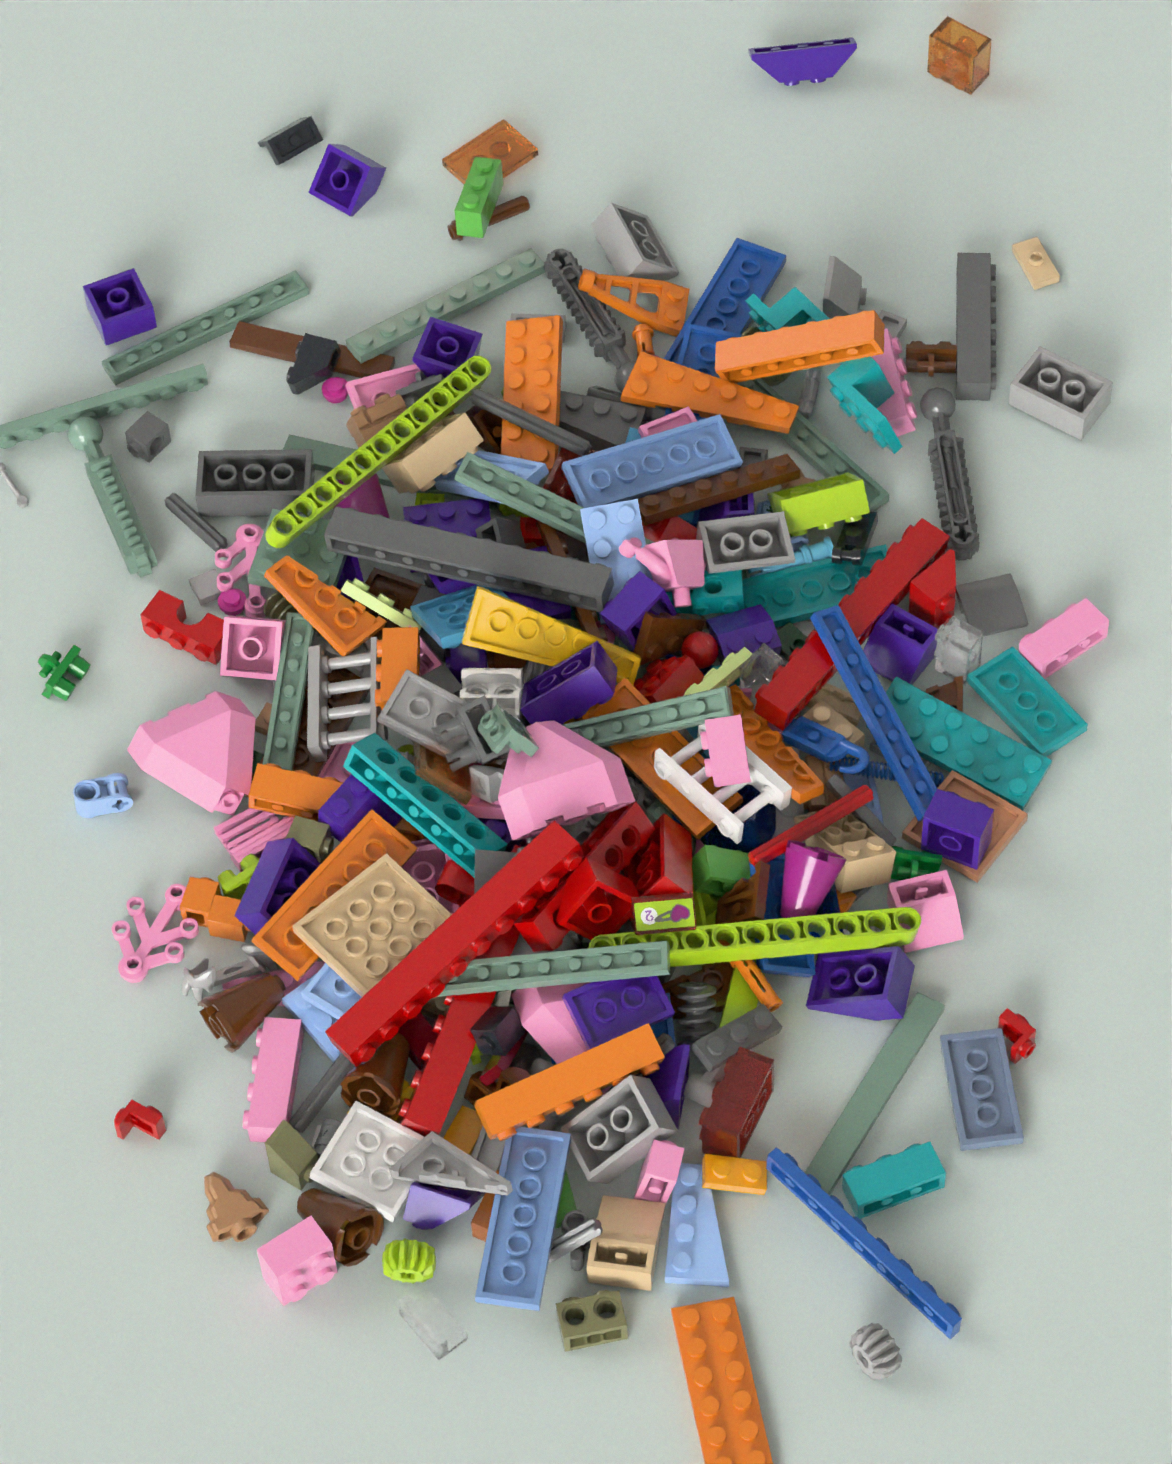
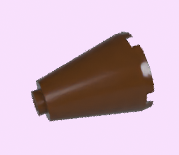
M265 973L203 998L198 1002V1006L204 1007L199 1012L216 1039L224 1038L228 1042L224 1048L233 1053L263 1023L264 1017H268L280 1004L282 998L285 997L283 991L286 990V987L278 975L272 976L269 973Z
M397 1033L391 1040L382 1043L376 1049L371 1059L362 1062L357 1067L353 1066L343 1077L340 1084L342 1086L340 1094L341 1098L350 1108L355 1101H358L388 1118L397 1112L400 1106L410 1052V1044L402 1034Z
M318 1188L304 1191L298 1198L297 1213L303 1220L309 1216L313 1217L332 1243L335 1260L344 1266H354L365 1260L370 1255L366 1251L373 1243L377 1246L384 1229V1219L374 1208Z

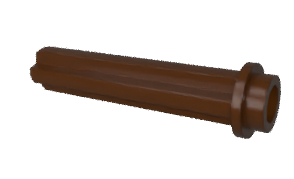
M520 196L495 206L488 227L528 211L530 204L527 197ZM456 220L451 221V224L447 226L452 240H463L464 236L457 235Z

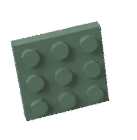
M272 509L247 576L248 584L276 589L264 577L267 569L288 555L317 574L320 581L328 586L333 585L336 587L347 555L327 550L324 533L330 519L320 518L286 547L275 548L268 544L265 537L266 530L271 521L281 511ZM277 528L281 533H286L282 528Z

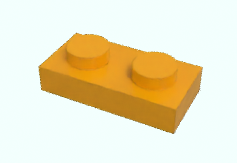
M705 1154L702 1159V1188L764 1195L767 1190V1161Z

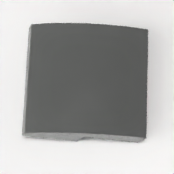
M1011 573L956 585V596L960 611L965 616L971 639L1027 627L1026 613Z

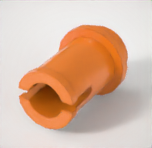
M638 324L632 332V338L636 341L637 358L640 351H646L648 354L655 355L652 343L654 331L648 324Z

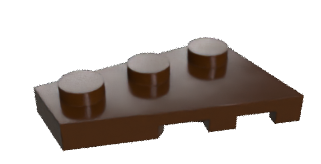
M645 612L633 653L641 657L639 666L680 651L683 641L688 635L703 630L705 619L698 614L677 613L675 616H670L665 612H660L659 615Z
M729 962L705 964L701 970L691 975H681L662 984L665 993H670L671 1005L675 1011L673 1020L686 1017V1013L677 1010V1007L686 1004V1001L677 998L678 994L686 992L685 988L677 986L682 982H702L715 986L717 988L716 994L709 997L714 998L717 1004L710 1009L716 1013L722 1012L733 972L731 964Z

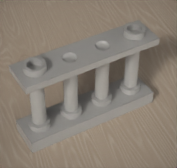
M371 637V652L330 658L325 656L320 645L308 647L307 748L315 762L327 761V749H330L331 745L358 742L373 733L379 735L384 741L388 740L387 726L377 722L378 716L381 713V707L375 706V689L381 688V682L376 681V664H381L382 657H377V637ZM371 664V677L335 683L328 681V673H331L334 669ZM371 689V702L335 708H329L328 698H331L334 694ZM371 714L370 728L330 734L327 731V724L331 723V720Z

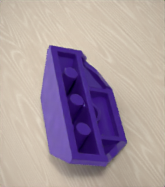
M853 37L748 48V53L753 62L779 83L793 86L800 84V81L810 80L812 83H821L826 81V78L833 77L855 52L857 43Z

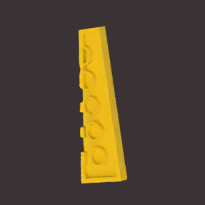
M477 586L462 638L463 645L548 666H555L598 641L617 666L616 682L619 683L626 678L632 685H634L641 657L635 653L480 586Z

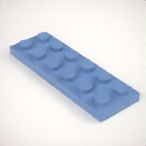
M719 414L565 461L562 464V470L578 505L583 508L639 499L673 487L682 486L740 468L743 461Z
M519 1127L516 1129V1135L505 1140L499 1175L511 1182L513 1191L508 1196L499 1194L494 1196L475 1301L477 1303L540 1311L571 1144V1133Z

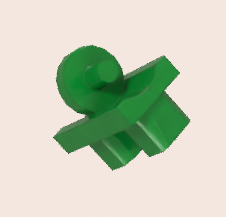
M73 645L61 663L59 659L62 655L57 651L52 656L48 654L40 656L38 663L42 669L39 675L46 678L49 673L52 674L46 682V688L41 695L49 699L54 694L65 701L68 700L76 685L65 678L67 673L82 680L91 666L84 658L79 656L81 648Z
M892 846L896 851L890 879L905 880L939 872L942 855L932 854L924 850L919 852L906 850L899 846Z

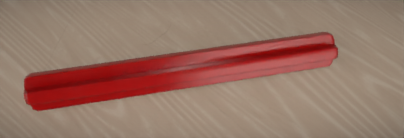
M867 785L858 787L748 853L750 864L755 867L760 861L768 863L786 852L788 840L803 842L869 803L874 798L872 789Z

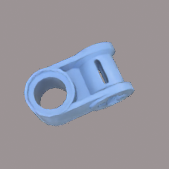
M113 773L108 776L78 782L73 789L77 813L81 817L93 818L130 809L133 805V799L128 795L126 787L128 785L127 776L122 773Z

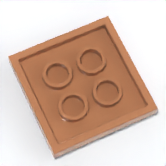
M952 770L937 789L945 792H954L962 798L984 803L989 808L994 809L991 842L977 870L942 857L944 864L978 883L1025 824L1028 814ZM915 816L902 832V839L921 849L923 820L918 822Z

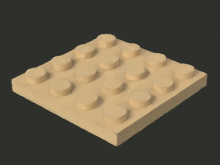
M386 853L292 927L294 933L355 992L363 997L452 914Z

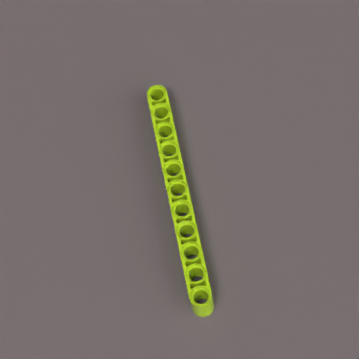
M473 356L281 510L273 518L266 530L265 537L268 544L275 548L286 547L468 399L475 389L481 388L491 373L489 361L482 356ZM395 432L400 433L403 438L399 437ZM376 448L381 449L384 453L377 451ZM357 464H361L365 469L358 467ZM336 479L343 481L345 485L340 484ZM317 495L322 496L326 501L320 500ZM296 511L302 512L306 517L300 516ZM277 528H282L286 533H281Z
M911 907L604 934L595 936L591 940L589 948L668 941L670 946V967L903 946L914 941L921 925V916ZM899 924H907L911 927V929H905L901 927ZM875 926L879 928L881 931L875 932L871 930L869 927ZM839 929H846L851 934H843L839 931ZM809 932H816L821 937H813ZM778 935H787L791 940H783ZM755 937L760 942L753 943L748 938ZM718 940H725L730 945L723 946L719 944ZM687 943H695L700 948H691Z

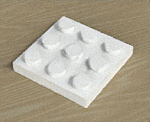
M355 1101L311 1170L309 1178L352 1201L374 1208L383 1218L394 1222L408 1199L410 1186L413 1182L392 1178L389 1168L418 1144L424 1136Z

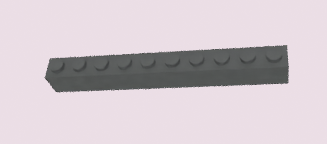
M335 507L324 533L327 550L597 612H601L604 609L614 586L612 568L600 563L592 564L579 561L573 557L565 558L551 555L546 551L524 549L519 545H506L487 538L471 537L461 532L453 533L440 530L434 526L426 527L413 524L407 520L399 521L386 518L380 514L363 513L353 508Z

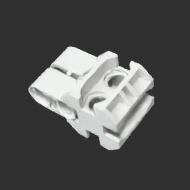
M523 668L462 669L460 698L471 702L485 695L491 709L497 704L523 723V713L520 711L524 686ZM506 754V755H504V756H502V757H500V758H498V759H507V758H508V754Z

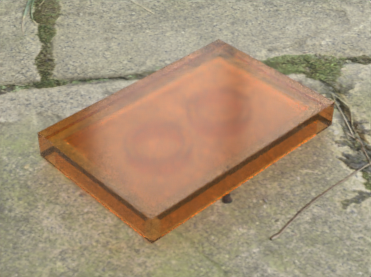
M503 119L443 158L442 165L460 182L465 184L475 157L499 159L502 162L504 178L538 156V148Z
M415 742L413 744L415 774L467 805L472 798L469 766L467 765L452 773L449 766L454 762L447 763L446 758Z

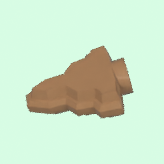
M212 1172L205 1176V1195L210 1202L206 1210L210 1222L206 1227L212 1241L222 1242L233 1237L235 1242H242L250 1238L257 1230L256 1224L269 1212L268 1208L260 1198H252L246 1190L234 1189L230 1181L220 1174Z

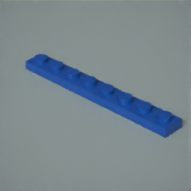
M839 605L814 612L810 619L918 822L922 821L937 790L935 783Z
M777 1147L768 1154L766 1169L949 1339H952L959 1332L962 1318L954 1305L942 1301L930 1283L927 1281L922 1282L913 1274V1269L905 1260H898L881 1238H874L867 1231V1227L861 1219L856 1216L852 1217L847 1213L841 1201L834 1195L829 1196L821 1188L819 1181L813 1175H806L798 1167V1163L789 1153L784 1154Z

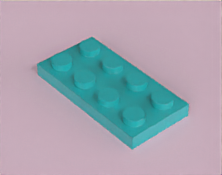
M1013 646L967 675L966 682L1030 749L1045 757L1087 731L1088 724Z

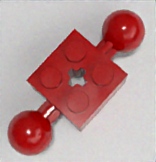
M703 631L691 633L683 641L681 648L682 657H671L665 660L657 659L651 662L646 668L647 673L642 678L635 680L633 686L650 704L684 696V693L692 684L696 683L698 685L703 681L704 675L699 669L711 666L718 657L719 646L711 634Z

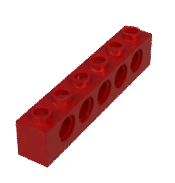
M637 801L607 814L582 843L581 848L585 857L582 858L581 863L588 857L617 873L630 865L632 862L631 858L638 850L647 845L648 838L656 830ZM575 870L568 871L552 891L546 892L537 900L531 911L523 913L514 922V925L533 952L556 950L562 945L563 938L570 931L559 925L556 919L566 881Z

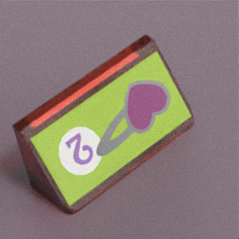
M693 892L631 897V925L636 935L696 930Z

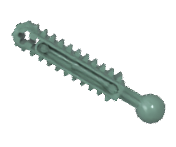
M88 416L78 417L72 421L68 428V440L75 449L84 451L88 462L84 463L87 477L130 575L138 573L140 578L152 574L151 568L158 566L154 550L112 455L104 456L99 444L103 439L102 426L95 418Z

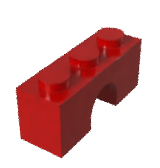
M159 590L140 614L145 633L154 639L160 638L168 642L177 650L183 649L193 654L200 661H208L217 665L221 660L224 620L207 613L196 624H184L183 622L187 618L184 601Z

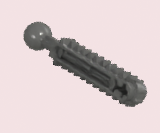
M555 249L547 254L546 261L544 262L547 278L552 279V286L556 287L557 294H561L562 302L566 301V308L571 310L572 317L575 316L576 324H580L581 332L585 331V338L589 339L590 347H594V356L603 357L606 362L612 361L617 369L615 375L617 388L623 392L636 361L630 360L623 349L626 345L625 331L621 330L620 325H616V319L611 317L610 310H606L605 303L588 295L587 292L578 290L582 266L578 265V260L574 258L572 252H568L565 249Z
M936 387L929 389L923 395L920 401V409L923 416L933 423L934 439L928 443V456H930L929 461L932 463L931 472H933V481H935L934 490H936V499L938 500L937 507L940 509L939 518H941L943 532L950 536L946 552L952 549L955 551L956 560H970L979 551L980 542L979 533H977L978 525L975 523L976 514H974V505H972L973 498L970 495L971 487L969 486V477H967L968 470L965 468L964 439L956 437L955 430L950 428L949 418L953 415L956 407L952 393L944 388Z

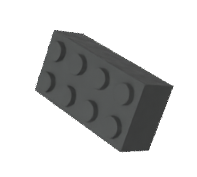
M312 449L199 451L195 495L199 515L202 517L270 516L272 509L283 510L314 485L315 467Z

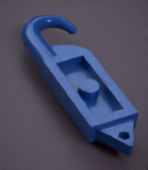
M803 716L799 719H793L782 731L785 743L826 763L840 760L848 754L858 758L859 762L851 767L841 766L839 768V771L845 774L858 773L864 770L869 763L870 757L864 748L846 740L845 736Z

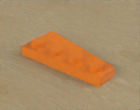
M288 555L267 569L264 577L341 656H348L384 628L387 623L380 616L376 618L365 611L366 607L359 602L353 603L341 595V590L335 586H328L320 581L317 574Z

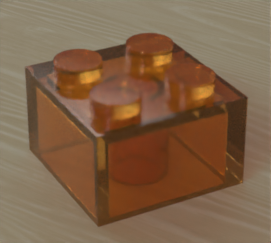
M947 16L929 35L927 72L953 85L955 88L972 95L989 76L992 39Z

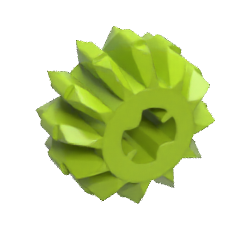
M404 1238L401 1241L393 1240L385 1245L382 1256L383 1274L392 1280L402 1281V1283L426 1282L428 1279L433 1278L436 1268L435 1248L426 1242H418L416 1239L407 1240Z

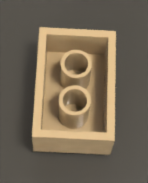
M466 413L447 416L382 469L399 494L405 492L413 494L419 490L424 492L436 483L434 479L440 474L444 476L457 467L455 463L462 457L464 459L467 452L475 454L478 451L476 446L484 440Z

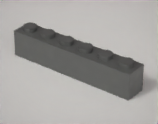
M957 253L956 400L990 401V390H996V373H991V367H996V351H991V346H996V329H991V324H996V307H991V302H996V286H991V281L996 280V264H991V253Z

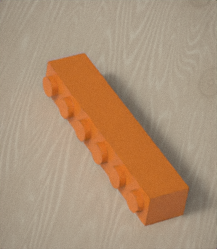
M866 310L847 316H835L828 320L810 321L803 325L781 327L778 330L756 332L753 335L738 338L731 337L727 340L716 342L715 372L723 380L738 383L884 354L885 324L875 310Z
M257 763L249 791V808L293 818L299 816L318 822V810L343 782L333 777L321 778L312 776L303 770H285L272 763L265 765ZM404 818L394 827L410 842L426 839L420 831Z
M648 1023L476 1100L474 1107L489 1139L492 1140L498 1137L500 1141L516 1135V1129L527 1124L528 1128L535 1127L546 1121L545 1115L556 1111L557 1115H561L573 1109L574 1102L583 1098L586 1102H590L602 1096L603 1089L612 1085L615 1087L629 1075L642 1073L644 1077L660 1069L658 1064H661L665 1057Z

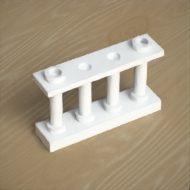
M705 724L698 726V737L672 757L668 756L661 748L655 751L654 769L661 779L667 780L716 824L719 831L725 837H730L738 844L742 841L743 822L768 803L774 804L782 811L790 805L792 787L746 746L751 782L727 785L713 795L700 785L710 778L706 776L705 766L692 776L680 766L703 749L700 732H705L706 728ZM745 785H753L761 794L736 813L732 814L721 804Z

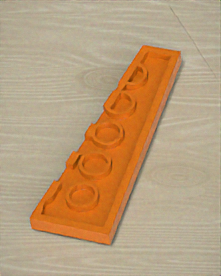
M640 351L621 394V401L651 408L656 406L672 408V412L689 406L693 413L699 414V417L709 418L710 416L720 414L729 423L745 424L750 427L785 434L790 433L799 411L798 405Z
M736 684L729 687L734 715H741L745 745L792 787L791 798L797 803L801 804L822 795L824 791L823 782L799 758V755L792 747L784 745L777 730L772 731L768 726V721L754 712V704Z

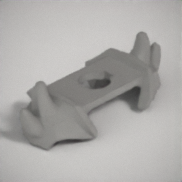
M242 945L241 948L247 954V960L217 971L215 967L208 969L209 959L205 958L191 970L186 967L184 968V978L182 981L183 996H187L190 988H192L195 999L200 1002L203 999V988L207 992H211L215 986L259 970L264 973L266 967L270 972L277 971L276 962L256 945Z

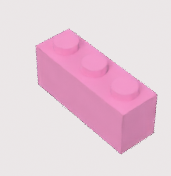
M1085 598L1077 604H1071L1057 618L1047 620L1042 628L1033 634L1025 635L1019 643L1018 652L1046 679L1105 639L1108 634L1109 619Z

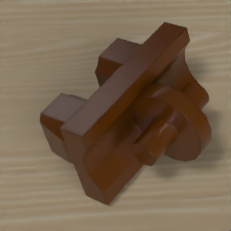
M912 341L910 344H906L905 365L907 372L928 373V377H934V373H956L957 345H952L946 341H940L936 345L924 344L922 341Z

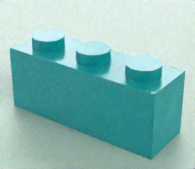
M930 1141L924 1144L916 1143L908 1146L900 1153L894 1155L886 1154L868 1165H857L850 1168L843 1174L842 1189L855 1216L862 1219L944 1188L946 1171Z

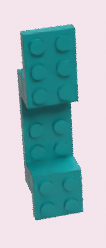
M796 287L791 289L771 308L764 304L754 293L745 300L751 309L748 314L759 326L760 332L778 330L781 327L803 325L810 321L818 322L830 319ZM871 356L839 362L841 365L827 376V379L832 385L830 389L831 394L840 402V409L849 418L852 415L857 418L855 420L857 425L865 433L870 431L873 434V440L880 448L884 449L887 447L895 454L903 446L887 418L877 409L895 392L879 364Z

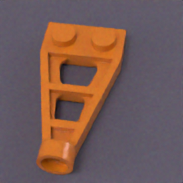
M585 268L578 283V290L587 292L588 295L642 324H648L653 330L677 337L684 326L689 288L662 280L598 274ZM611 286L629 289L628 301H623L610 294ZM637 294H655L658 297L657 311L649 312L636 303Z

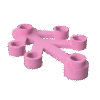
M244 524L240 526L236 531V541L229 548L216 551L215 565L221 569L230 567L232 559L243 550L246 553V557L231 571L222 572L217 576L216 585L220 591L226 592L234 587V583L246 572L248 576L264 533L258 525ZM225 557L227 560H220L219 558ZM227 580L229 583L224 584L221 581ZM248 584L249 597L245 600L244 613L247 617L264 618L263 610L266 599L261 596L260 586Z
M173 884L166 890V903L150 928L145 916L146 907L144 900L140 897H132L127 901V911L134 919L141 944L135 952L130 941V925L123 920L113 924V937L119 942L124 956L118 965L119 973L123 979L131 983H137L146 977L149 969L170 962L178 963L183 960V946L175 941L184 938H195L199 933L197 921L192 918H186L181 921L180 927L163 931L175 911H180V904L186 890L184 885ZM176 893H182L180 896L177 897L172 896ZM134 905L141 906L139 909L136 910L131 909ZM188 926L194 927L191 931L184 930ZM119 929H126L124 933H117ZM168 944L165 952L149 956L153 948ZM173 950L180 951L177 955L170 954ZM131 965H138L136 968H129Z

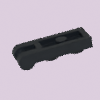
M877 512L864 514L861 520L844 523L838 542L832 549V563L842 564L843 561L852 562V565L863 564L878 523Z

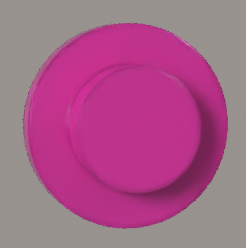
M341 377L327 379L321 388L323 396L331 403L343 402L348 396L346 389L347 381Z
M232 588L219 595L218 606L226 615H239L244 610L246 595L240 589Z

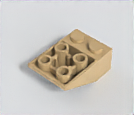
M809 812L808 814L795 816V824L801 822L802 820L808 818L816 812ZM851 813L805 840L807 846L823 848L846 858L845 866L833 884V887L840 893L890 882L896 851Z
M607 1195L602 1196L596 1220L601 1222L603 1232L592 1239L587 1260L588 1283L647 1291L652 1290L666 1203Z

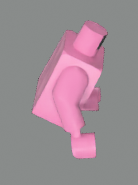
M634 537L623 541L619 547L620 553L627 558H632L636 554V559L650 571L653 581L664 588L666 592H672L674 608L692 605L690 590L702 587L705 583L704 571L706 563L703 557L702 540H678L673 538L672 540L648 544L641 548L642 542L639 538Z

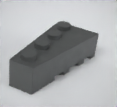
M560 391L559 427L589 441L592 446L590 451L598 452L624 444L630 427L639 429V426L647 423L645 407Z

